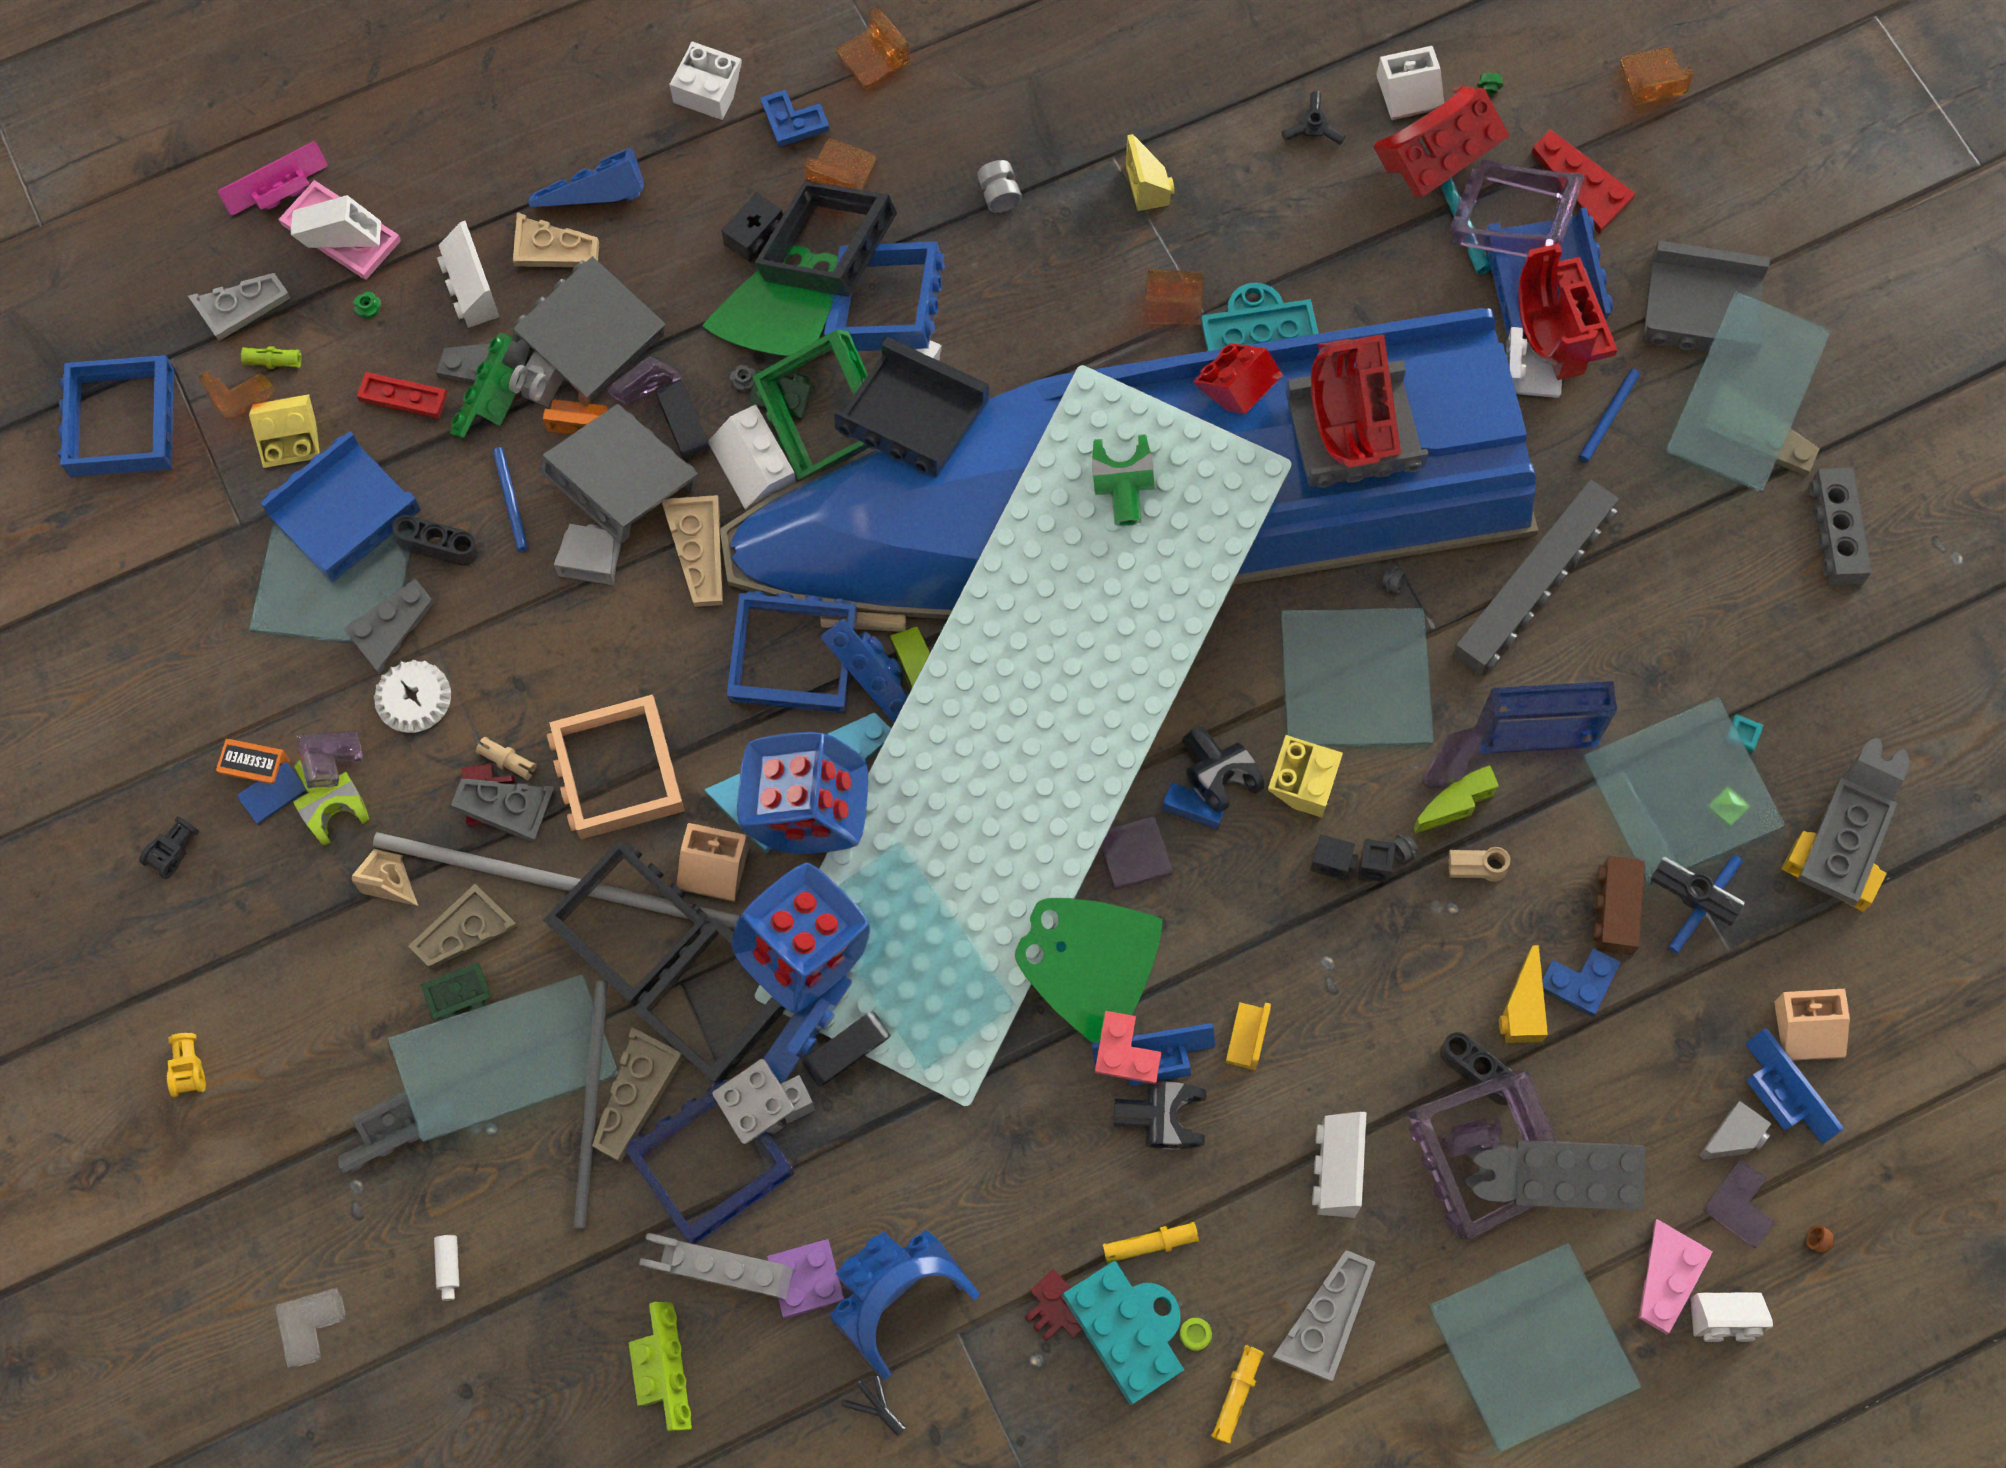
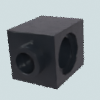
M1320 834L1310 871L1345 880L1348 871L1354 872L1358 855L1353 854L1355 844Z
M1365 839L1361 849L1358 878L1387 883L1392 873L1396 843Z

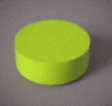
M1190 1318L1183 1323L1180 1329V1341L1188 1350L1201 1351L1211 1341V1327L1201 1318Z

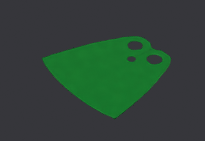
M793 246L783 262L785 263L790 255L799 254L802 260L797 266L813 269L818 262L827 261L830 264L828 272H833L836 268L838 257L829 253L816 255L812 254L806 247ZM758 270L702 326L714 335L734 344L761 352L790 356L819 339L830 312L834 294L831 297L830 293L766 282Z
M1071 898L1043 899L1036 903L1031 913V931L1020 939L1015 950V960L1027 980L1061 1017L1091 1043L1100 1042L1105 1011L1126 1015L1133 1014L1153 967L1159 946L1163 919L1098 901ZM1046 910H1053L1058 915V925L1053 929H1046L1041 923V916ZM1060 941L1066 945V949L1063 952H1059L1056 949V944ZM1033 944L1039 945L1044 953L1042 961L1038 964H1032L1026 958V950Z

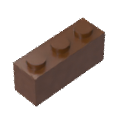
M1608 856L1604 864L1599 865L1597 882L1601 883V893H1597L1595 900V911H1599V922H1595L1593 928V940H1597L1598 951L1634 955L1639 948L1645 860Z

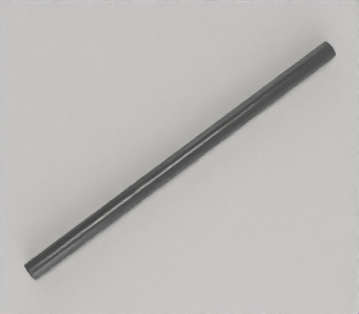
M596 981L573 1224L575 1229H586L593 1155L592 1144L595 1133L608 990L607 981Z

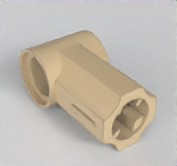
M1492 847L1487 851H1449V878H1485L1488 881L1497 882L1505 877L1510 865L1509 854L1500 847ZM1497 860L1503 867L1493 869L1488 865V861Z

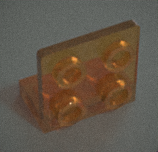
M879 7L869 12V29L836 48L837 55L866 89L910 63L909 43Z
M208 371L198 376L212 402L225 418L239 416L246 410L245 407L254 402L261 403L271 396L270 393L275 391L273 385L262 373L230 391L218 376L213 378Z

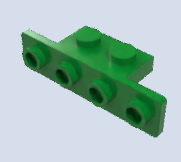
M499 333L491 340L488 346L489 354L485 362L483 361L476 370L477 378L473 386L468 388L464 395L463 401L465 403L461 411L456 413L452 419L451 435L464 438L475 415L501 426L516 393L509 390V382L514 369L501 363L513 339L512 336Z

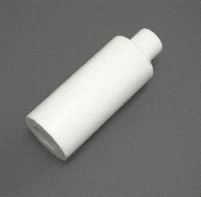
M438 1236L434 1238L436 1289L442 1291V1301H451L455 1299L454 1289L459 1288L457 1236Z

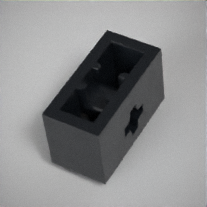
M756 192L721 230L724 245L750 262L755 255L758 256L762 252L771 233L774 232L782 218V209Z

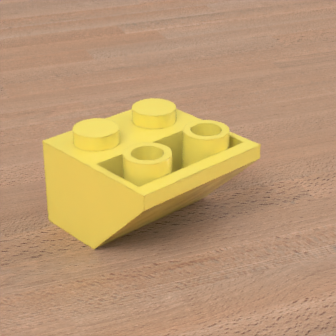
M309 394L252 405L249 417L263 468L311 460L315 455L320 454L316 420Z
M1286 735L1268 791L1293 809L1322 818L1343 753Z

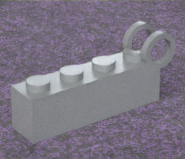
M534 351L526 366L518 365L510 378L509 390L514 393L521 391L524 398L548 407L564 378Z
M650 1233L646 1235L645 1240L663 1244L665 1248L661 1263L640 1258L639 1265L672 1275L783 1300L787 1298L793 1268L685 1243Z

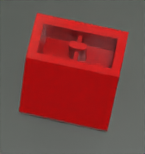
M1230 343L1221 349L1220 355L1211 364L1206 365L1201 370V374L1193 382L1196 387L1225 410L1246 414L1283 374L1266 348Z

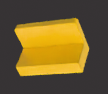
M1239 1002L1225 1063L1256 1070L1271 1004L1265 1003L1264 1008Z

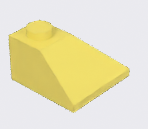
M1133 134L1127 135L1125 165L1137 211L1170 205V196L1174 194L1172 177L1167 178L1165 167Z

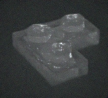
M339 1288L275 1305L287 1367L291 1369L321 1360L315 1329L346 1320Z

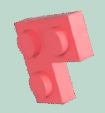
M1105 1011L1095 1073L1156 1084L1161 1052L1131 1047L1136 1016Z

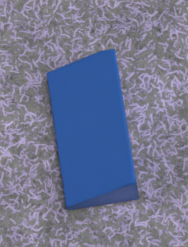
M288 762L280 765L274 784L257 781L239 793L237 797L258 825L307 791Z
M1173 782L1162 804L1163 811L1217 830L1225 810L1222 812L1214 811L1201 799L1195 790Z

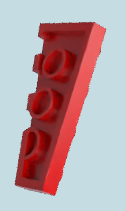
M1551 129L1533 146L1531 153L1550 176L1560 182L1564 193L1568 197L1571 196L1579 205V211L1581 208L1587 207L1588 216H1592L1594 229L1598 234L1634 200L1636 193Z

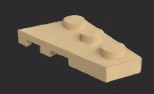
M517 212L513 253L514 266L575 267L580 261L586 262L592 256L598 261L599 241L597 237L569 228L560 229L551 226L549 222L543 220L538 222L528 219L526 215Z

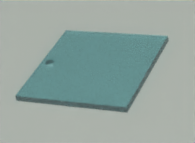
M274 522L265 562L262 564L263 571L249 630L256 633L354 643L344 628L404 587V584L407 583L406 574L411 552L403 550L397 545L393 533L332 583ZM405 530L400 535L410 536L414 531Z
M1350 608L1348 610L1281 611L1288 736L1323 747L1358 746L1362 748L1364 746L1433 745L1424 608Z
M1719 697L1657 724H1649L1647 728L1584 755L1634 858L1645 860L1644 878L1648 886L1654 884L1650 879L1664 856L1689 869L1712 858L1718 859L1721 854L1785 827L1777 807Z
M1569 1243L1505 1272L1497 1271L1495 1276L1429 1305V1309L1499 1453L1565 1422L1573 1423L1574 1418L1641 1388Z

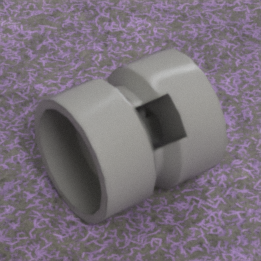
M993 161L979 169L977 177L981 189L985 190L984 198L991 212H1006L1020 204L1022 195L1018 184L1015 182L1012 166L1008 161Z

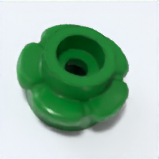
M1498 73L1481 74L1480 82L1477 83V87L1485 88L1488 95L1497 94L1498 90L1504 86L1502 75Z
M364 292L354 299V311L365 319H371L379 313L381 301L378 297H375L374 293Z

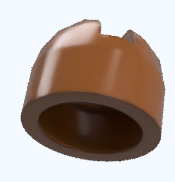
M1815 1225L1807 1234L1806 1244L1817 1252L1825 1253L1834 1247L1832 1242L1835 1238L1829 1229L1821 1225Z

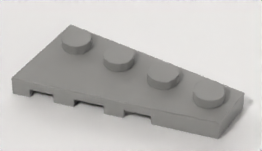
M1346 1250L1272 1359L1332 1383L1375 1261Z

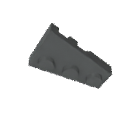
M461 778L452 797L449 809L533 842L554 786L536 787L521 783L512 785L501 784L497 781Z

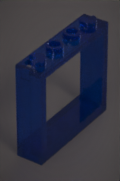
M1614 682L1492 688L1475 726L1479 754L1597 747L1617 711ZM1501 706H1507L1508 711L1500 712L1499 709ZM1586 716V717H1578V718H1560V719H1542V720H1524V721H1506V722H1499L1500 720H1514V719H1532V718ZM1590 734L1591 741L1582 742L1581 736H1588Z
M730 1079L724 1082L720 1080L712 1084L707 1089L706 1095L699 1100L696 1098L689 1100L681 1107L682 1111L673 1118L668 1116L659 1121L655 1126L656 1130L647 1136L642 1134L630 1142V1148L626 1150L628 1156L688 1243L694 1245L794 1175L793 1168L770 1135L765 1131L758 1138L777 1164L697 1221L688 1225L641 1156L717 1104L713 1092Z

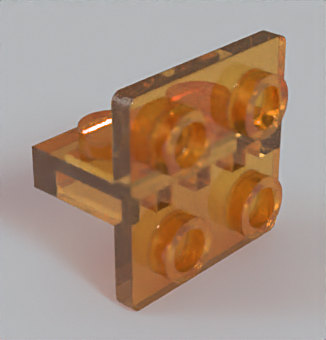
M1148 270L1145 322L1147 324L1200 325L1204 282L1203 271Z

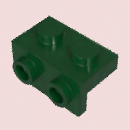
M758 369V370L756 371V374H758L759 372H761V371H763V370H765V369ZM793 373V377L783 376L776 380V384L790 415L804 418L811 390H815L816 384L809 382L810 377ZM754 381L749 403L766 407L764 401L756 393L759 390Z
M479 962L420 984L431 1012V1019L439 1017L441 1023L457 1017V1010L468 1006L469 1010L473 1011L486 1006V999L492 997Z

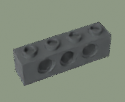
M1853 467L1819 469L1814 478L1810 480L1809 494L1811 497H1814L1815 501L1813 517L1815 523L1819 524L1818 546L1824 553L1822 563L1823 574L1828 576L1829 586L1864 584L1872 571ZM1829 498H1834L1839 504L1833 503ZM1833 524L1840 525L1843 530L1837 529ZM1838 550L1846 552L1848 556L1841 555Z

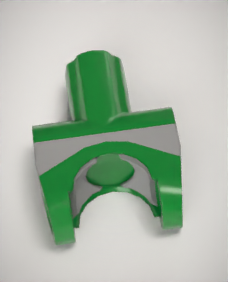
M1146 434L1138 435L1139 445H1136V452L1133 457L1123 462H1117L1108 457L1105 448H1103L1102 439H1094L1092 471L1095 496L1112 494L1114 524L1118 526H1131L1141 523L1139 491L1155 489L1153 462Z

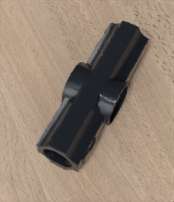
M1665 856L1650 879L1652 882L1679 896L1686 906L1693 909L1700 908L1729 926H1732L1745 904L1744 901L1714 885L1711 878L1707 875L1695 874ZM1691 887H1699L1703 891L1704 895H1695L1692 892Z

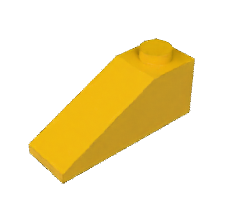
M1539 945L1532 946L1528 952L1503 1016L1499 1017V1030L1501 1034H1505L1506 1043L1543 1042L1548 1035Z

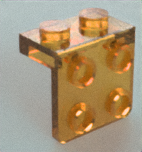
M1670 47L1626 55L1620 61L1635 105L1687 94L1694 77L1691 67L1679 68L1674 52Z
M828 139L817 160L808 158L804 166L806 181L863 190L877 162V158L873 153L835 139Z

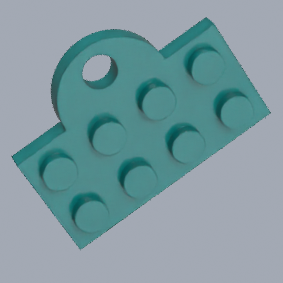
M1248 283L1240 286L1232 293L1228 302L1227 312L1202 315L1200 320L1207 351L1222 349L1230 343L1250 345L1319 334L1311 299L1283 303L1281 296L1275 289L1262 283ZM1254 293L1260 297V300L1258 302H1249L1245 296Z
M1113 1261L1061 1295L1129 1405L1134 1404L1184 1371V1368L1167 1343L1173 1338L1179 1328L1180 1308L1175 1297L1166 1288L1154 1283H1142L1132 1287L1117 1262ZM1156 1299H1162L1167 1303L1169 1310L1166 1316H1160L1154 1311L1153 1304Z

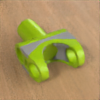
M316 754L303 757L296 763L294 769L308 793L294 800L293 803L303 821L323 846L331 843L327 836L329 834L327 825L335 813L348 811L354 814L356 818H359L362 824L370 821L363 799L347 772L331 779Z

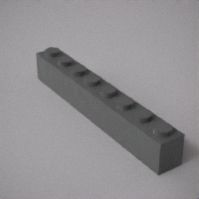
M1590 479L1457 643L1452 656L1479 676L1487 668L1491 671L1501 659V656L1498 655L1504 647L1509 649L1518 637L1516 631L1521 626L1526 628L1535 616L1533 610L1537 605L1542 608L1552 595L1549 590L1554 584L1559 587L1569 574L1566 569L1570 564L1576 566L1585 554L1583 548L1587 543L1592 546L1602 533L1599 528L1603 523L1609 525L1618 513L1615 507L1619 498Z

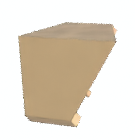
M374 849L352 875V882L362 894L418 906L402 861L403 855Z

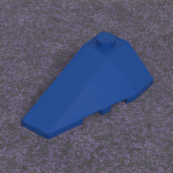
M633 147L600 160V164L592 171L585 168L578 171L577 174L570 178L571 181L566 183V180H559L531 194L528 201L530 207L613 202L624 198L626 201L637 198L641 195L640 192L643 191L644 181Z

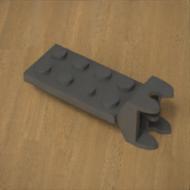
M1879 738L1871 739L1866 743L1858 757L1837 782L1798 878V881L1853 906H1856L1860 900L1897 806V803L1892 801L1902 785L1909 768V756L1904 749L1895 753L1891 761H1884L1881 758L1883 747Z
M1517 1140L1516 1146L1499 1142H1480L1471 1145L1465 1152L1467 1156L1473 1159L1474 1163L1480 1166L1478 1173H1473L1464 1180L1478 1197L1488 1201L1509 1202L1514 1200L1516 1205L1644 1210L1646 1147L1644 1145L1529 1140Z

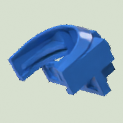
M925 1230L913 1237L909 1245L904 1249L882 1231L878 1236L872 1237L866 1246L854 1257L847 1259L835 1273L852 1295L842 1300L830 1316L834 1325L850 1340L870 1367L885 1380L892 1373L878 1352L876 1329L881 1313L920 1278L927 1276L950 1278L959 1291L963 1289L973 1301L978 1298L980 1293L941 1242L929 1231Z

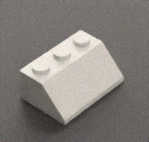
M462 221L439 244L442 256L437 257L442 273L448 272L450 279L445 280L450 296H457L458 302L453 303L459 319L465 318L469 328L499 318L500 316L466 221Z
M756 404L730 416L708 441L712 452L745 511H748L770 495L796 483L795 473Z
M1366 1112L1325 1116L1322 1125H1317L1316 1143L1321 1144L1320 1156L1315 1155L1314 1174H1319V1186L1313 1187L1312 1205H1318L1317 1215L1355 1218L1362 1207Z

